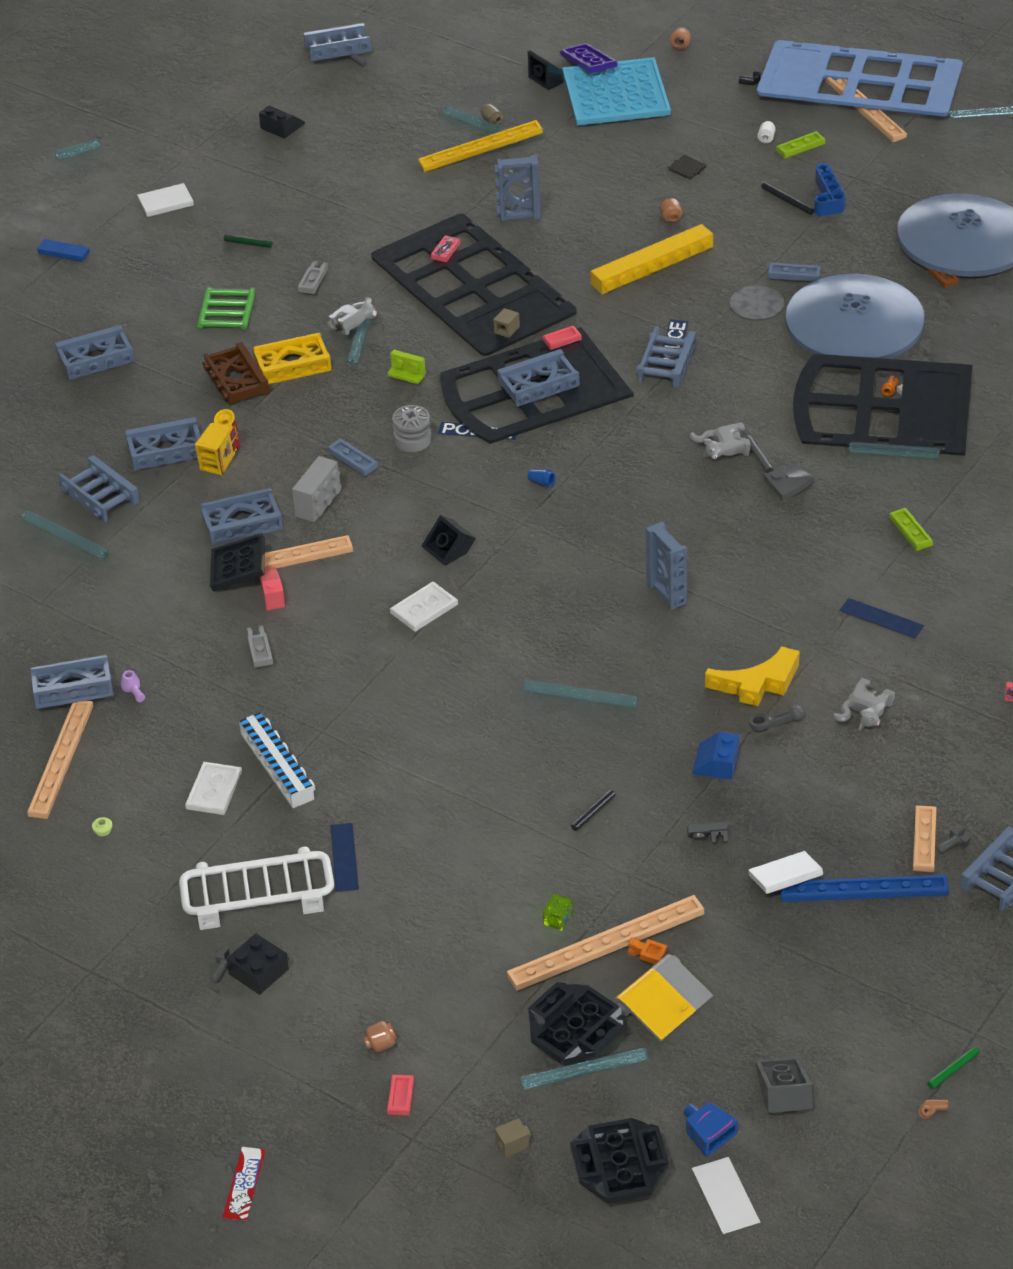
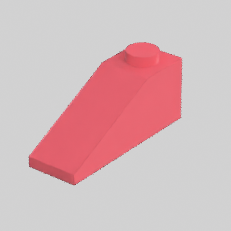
M276 567L265 569V575L260 576L259 581L266 610L284 608V592Z

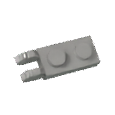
M313 261L298 285V292L315 294L328 271V263L323 262L321 267L318 268V261Z
M263 625L259 626V634L253 635V630L247 628L248 644L254 668L273 664L267 634L264 632Z

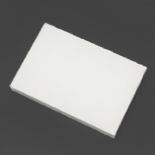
M184 183L137 195L147 217L194 205L193 199Z
M431 582L391 607L390 613L416 632L458 605V600L435 582Z
M203 762L185 804L186 809L225 815L242 774V767Z
M805 851L749 869V876L766 894L823 875L822 868Z

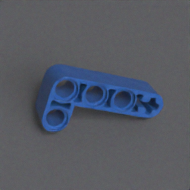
M820 163L816 166L815 182L822 194L815 196L814 213L819 216L841 213L845 210V193L830 165Z

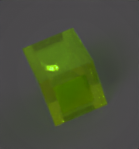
M553 893L543 909V924L562 931L573 914L572 899Z

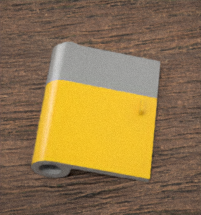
M667 954L615 997L613 1002L621 1006L622 1015L627 1016L632 1013L661 1042L713 998L714 995L681 964L677 956Z

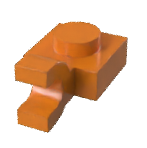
M631 937L628 943L630 948L627 954L632 956L640 954V960L656 964L664 957L667 945L650 939L643 943Z

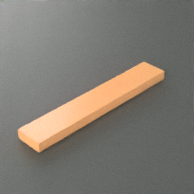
M349 535L267 552L265 553V569L280 568L353 552V546Z

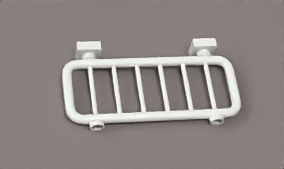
M301 847L298 849V854L208 867L206 862H199L196 865V869L186 871L181 875L179 887L183 910L187 914L198 915L199 928L204 930L221 927L219 912L301 900L303 914L323 912L322 896L329 894L333 890L334 878L331 861L327 854L321 851L310 852L308 847ZM319 859L322 861L326 881L325 887L312 889L307 860ZM303 861L308 890L291 892L287 863ZM283 864L287 893L271 896L267 866ZM263 867L267 896L250 899L246 870ZM242 870L246 900L230 902L226 873ZM222 873L226 903L209 905L205 876ZM201 877L205 906H190L187 884L190 878Z

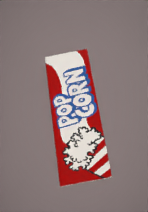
M242 1147L222 1218L247 1221L266 1149Z

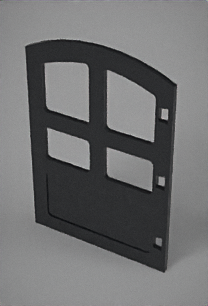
M582 327L577 328L582 340L550 350L543 340H539L440 372L442 394L453 416L467 430L489 444L633 397L634 393ZM559 349L563 351L564 357L572 367L579 372L580 385L578 387L557 393L558 397L565 404L564 407L541 413L535 404L530 402L519 406L528 419L498 429H492L471 412L512 399L505 389L463 402L456 386V380L485 370H492L498 378L497 370L506 367L504 364L526 357L532 359ZM542 375V377L530 380V382H544L550 375Z
M813 354L802 369L794 391L793 415L799 438L802 444L965 456L973 365ZM823 367L861 370L858 395L810 392L816 376ZM876 371L902 372L904 374L901 398L874 397L872 395ZM808 405L856 408L857 415L854 434L815 432L810 421ZM872 409L896 410L900 412L897 437L870 436L868 434L870 412ZM822 437L832 438V440H822ZM878 441H880V442H888V445H887V444H878ZM934 446H945V449L934 448Z

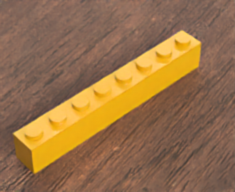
M700 224L590 271L591 285L601 294H604L712 248L713 233L703 224Z

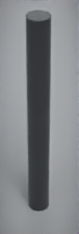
M765 182L761 185L762 189L810 215L814 213L813 208Z

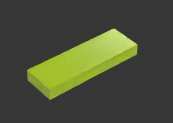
M815 131L776 146V151L785 159L825 144V138Z
M906 508L889 513L890 520L916 551L933 546V540Z

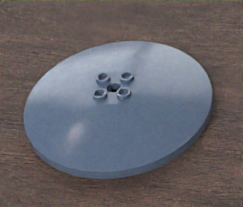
M959 193L933 196L915 203L902 214L897 226L898 243L906 255L913 261L937 272L967 277L1000 273L1013 267V207L996 199L974 194Z
M840 274L818 279L801 288L791 298L787 306L786 327L796 344L812 355L828 354L892 359L908 351L919 340L924 328V311L921 303L913 293L896 282L873 275Z

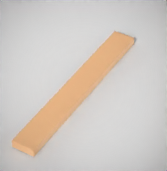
M831 77L824 79L840 95L843 94L847 83L846 79L833 80ZM856 89L854 97L867 98L858 89ZM853 106L892 142L907 138V133L880 109Z
M93 701L72 703L28 809V817L48 819L93 709Z

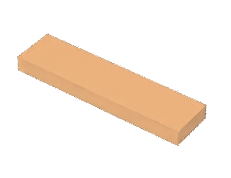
M916 806L913 871L934 872L936 807Z

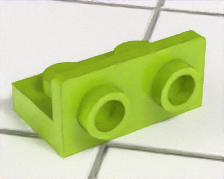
M393 350L390 353L392 367L387 372L388 376L419 384L426 375L425 358Z

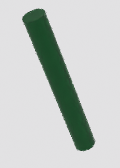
M224 235V241L270 248L273 245V242L268 240Z

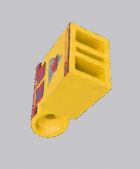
M223 409L217 412L214 417V423H210L195 443L200 470L222 476L233 459L235 451L240 449L241 446L233 411Z

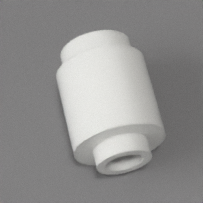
M766 121L761 124L758 132L760 142L770 143L773 140L776 128L772 122Z

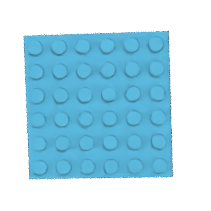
M655 57L617 61L618 67L591 74L579 66L562 68L577 125L584 126L587 124L671 115L670 105Z

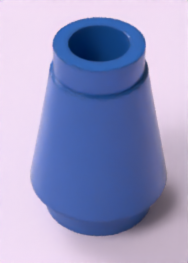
M530 469L527 475L528 480L544 487L552 486L556 479L555 473L550 469Z

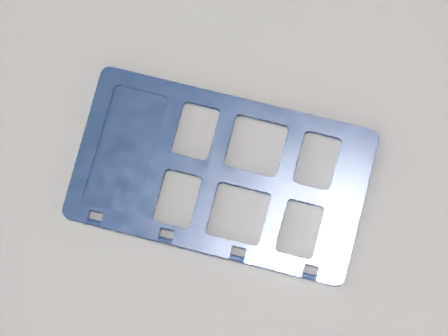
M778 40L774 43L757 87V94L775 98L947 116L963 62L950 58L943 59L931 56L897 54L885 51ZM831 56L855 58L851 71L827 70ZM867 60L901 63L897 77L863 74L862 72ZM913 65L937 67L934 80L909 79ZM831 77L833 80L846 79L847 83L843 94L818 93L823 79ZM859 83L894 86L888 101L854 97ZM905 89L930 90L927 103L925 105L903 103L902 98Z

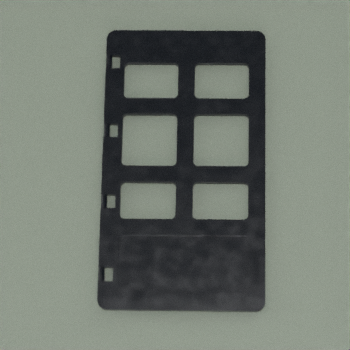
M456 214L371 253V258L375 263L482 356H489L577 314L576 306L563 298L558 291L540 276L533 273L528 266L510 251L503 248L499 242L473 223L465 214ZM461 233H467L477 241V243L454 252L447 262L436 260L410 273H405L395 264L421 251H426L431 256V253L444 236L455 237ZM483 251H489L505 267L481 278H475L458 263ZM446 269L464 284L435 298L422 288L417 281ZM512 275L519 276L528 284L503 297H497L486 288ZM470 294H476L486 303L459 317H456L444 307ZM504 308L519 313L520 327L510 338L494 333L493 319Z

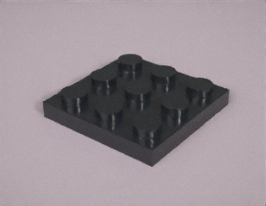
M263 533L211 549L210 587L212 591L224 589L265 575V537Z

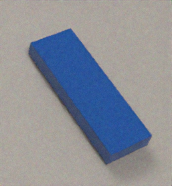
M44 239L37 248L39 254L82 262L90 253L89 247Z

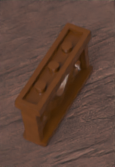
M243 342L236 343V347L210 355L204 354L203 368L205 371H208L211 381L215 382L216 389L221 391L223 400H226L230 406L234 402L259 394H262V396L269 394L268 380ZM231 368L238 371H246L242 374L241 380L229 378L226 375Z

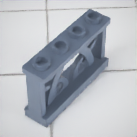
M530 155V157L497 159V165H494L495 175H498V179H495L496 189H499V192H496V202H499V206H496L497 216L501 217V221L530 217L541 219L537 155ZM514 168L516 170L515 173L512 170H508L510 172L508 175L503 173L504 169ZM524 176V179L530 177V179L525 181L522 177ZM518 179L523 185L531 187L523 191L519 198L508 190ZM525 195L531 196L530 198L525 197V200H523ZM510 204V209H512L516 204L517 208L515 210H506L505 206Z
M121 325L55 343L57 357L61 361L69 380L135 362L133 348L126 338ZM98 349L106 350L102 355L95 357L86 356L91 351Z
M561 349L497 370L498 384L505 389L517 407L580 385L579 372L564 357ZM550 375L544 382H530L534 376Z
M195 417L125 430L134 470L198 459L195 443L200 438V433ZM160 442H176L170 448L160 449L154 447Z
M271 488L200 504L202 518L212 545L283 529L282 515ZM240 511L252 513L246 519L237 520L230 518L234 513Z
M661 521L646 528V584L650 589L654 587L669 603V608L673 610L687 603V548L681 546L666 531V525ZM666 560L669 565V576L666 570Z
M106 655L30 669L36 709L114 696ZM77 678H81V679H82V680H80V681H75V682L61 683V682H63V681L71 680V679H77Z

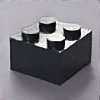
M257 933L227 957L229 975L259 995L289 970L287 953Z

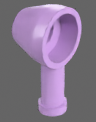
M132 670L125 671L121 678L122 690L132 692L137 702L144 701L145 695L139 690L140 680Z

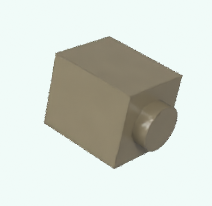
M505 308L493 319L494 333L508 338L520 327L519 313Z
M519 1118L495 1128V1142L505 1158L529 1148L531 1133L527 1125L523 1126Z

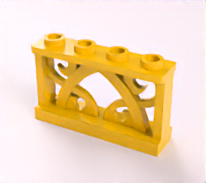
M320 333L253 347L255 362L268 380V384L332 371L331 358ZM288 355H301L298 360L289 362L282 360Z

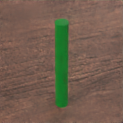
M972 1047L927 1082L928 1087L934 1089L979 1054L978 1048Z

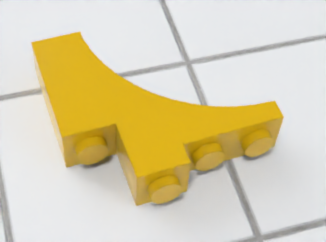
M781 646L772 658L751 668L733 671L708 668L705 673V687L739 696V702L758 707L765 691L785 695L799 666L800 651Z

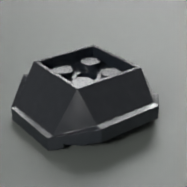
M556 982L528 1008L531 1043L563 1065L570 1063L580 1065L585 1060L596 1057L623 1031L621 1006L588 985H566L564 982Z
M634 1118L589 1125L581 1131L577 1138L570 1142V1149L579 1183L606 1203L651 1196L669 1168V1161L659 1126L649 1125Z

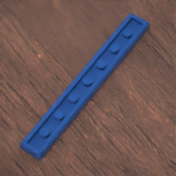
M947 875L807 880L780 889L781 902L949 895Z

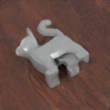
M366 297L364 302L352 305L347 304L329 316L330 320L327 322V325L333 331L337 329V326L342 325V334L348 335L351 329L360 326L365 320L375 318L377 312L372 305L371 298Z
M743 423L730 424L718 427L715 430H708L701 436L695 435L694 432H691L689 435L693 442L705 443L706 449L702 455L703 457L716 459L722 455L731 456L739 453L749 456L750 441L740 437V431L745 430Z
M862 678L856 684L848 700L842 704L841 710L844 714L834 713L833 718L838 722H846L851 718L852 713L849 710L851 709L854 712L860 713L859 731L864 727L878 726L880 724L879 717L883 714L885 707L893 705L895 692L885 689L882 694L876 697L877 691L874 690L871 693L866 689V686H869L871 681Z

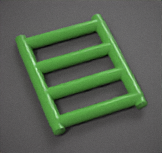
M207 287L197 328L227 327L246 330L255 297V288L243 290L212 289ZM211 296H248L247 300L210 299ZM208 306L245 307V309L208 310ZM206 316L243 317L242 321L205 320Z

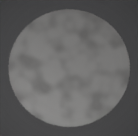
M765 286L742 288L736 291L730 299V306L736 314L744 318L756 320L767 319L777 315L782 311L785 304L783 296L778 291Z

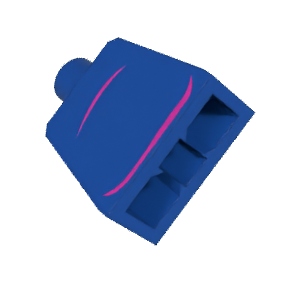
M707 1103L700 1109L693 1104H689L684 1109L683 1113L688 1117L686 1119V1132L706 1157L737 1135L738 1120L712 1103Z

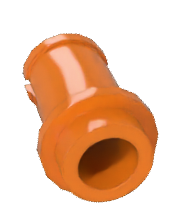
M890 376L888 381L883 384L881 390L884 396L889 397L895 393V388L899 384L897 377L892 381L895 376Z

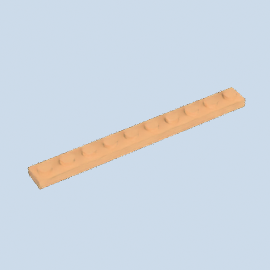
M692 895L508 970L507 977L516 991L626 947L631 937L640 941L704 915V908L695 895Z

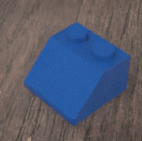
M718 732L699 744L692 774L732 779L739 753V734Z

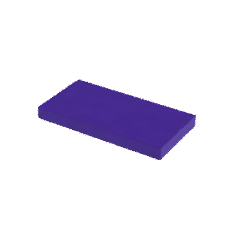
M588 43L560 50L562 57L590 74L618 67L615 59Z

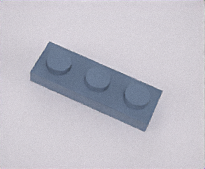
M770 263L768 278L814 282L820 278L821 266Z
M341 438L328 446V453L364 476L378 468L377 461Z

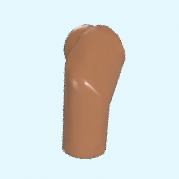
M926 1100L919 1108L920 1117L929 1119L936 1111H948V1100Z

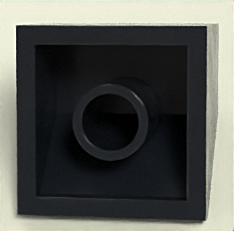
M527 51L528 78L547 90L563 83V72L560 68L533 51Z
M270 105L259 112L260 128L284 139L305 124V121Z
M440 515L421 546L443 565H448L467 554L476 538L453 519Z

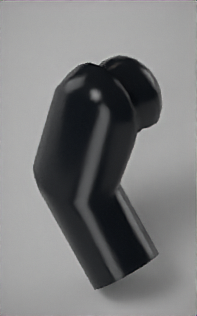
M754 71L751 77L740 75L739 83L751 85L759 82L761 72Z

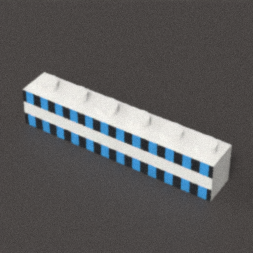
M261 712L240 720L239 725L242 737L291 807L295 808L314 800L313 791H315V785L311 779L308 780L304 768L298 766L296 757L289 753L286 743L281 742L278 732L276 730L273 731L269 719H265Z

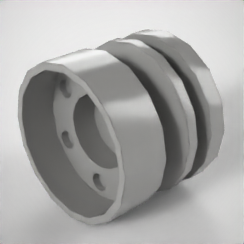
M407 405L393 413V435L397 448L405 452H418L429 446L431 443L430 415L425 408L418 405Z

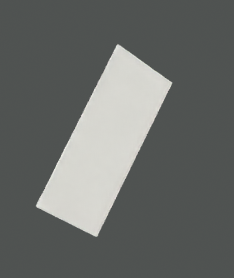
M729 1157L692 1168L723 1234L761 1223Z

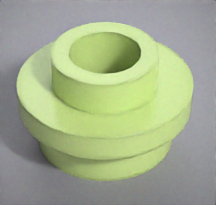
M105 817L98 818L92 823V829L98 836L108 835L113 827L112 821Z

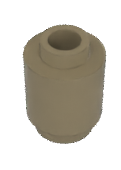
M486 104L482 107V117L491 125H498L502 121L503 113L494 105Z

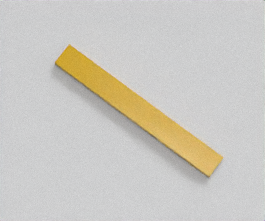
M534 120L419 158L418 163L423 172H427L542 134L543 129L538 121Z

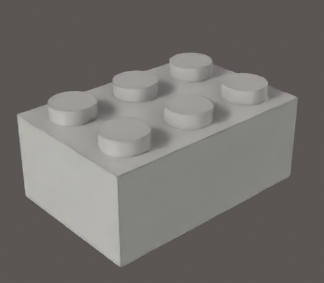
M318 456L292 488L295 517L315 522L323 514L325 508L331 504L333 498L340 493V470L337 461Z

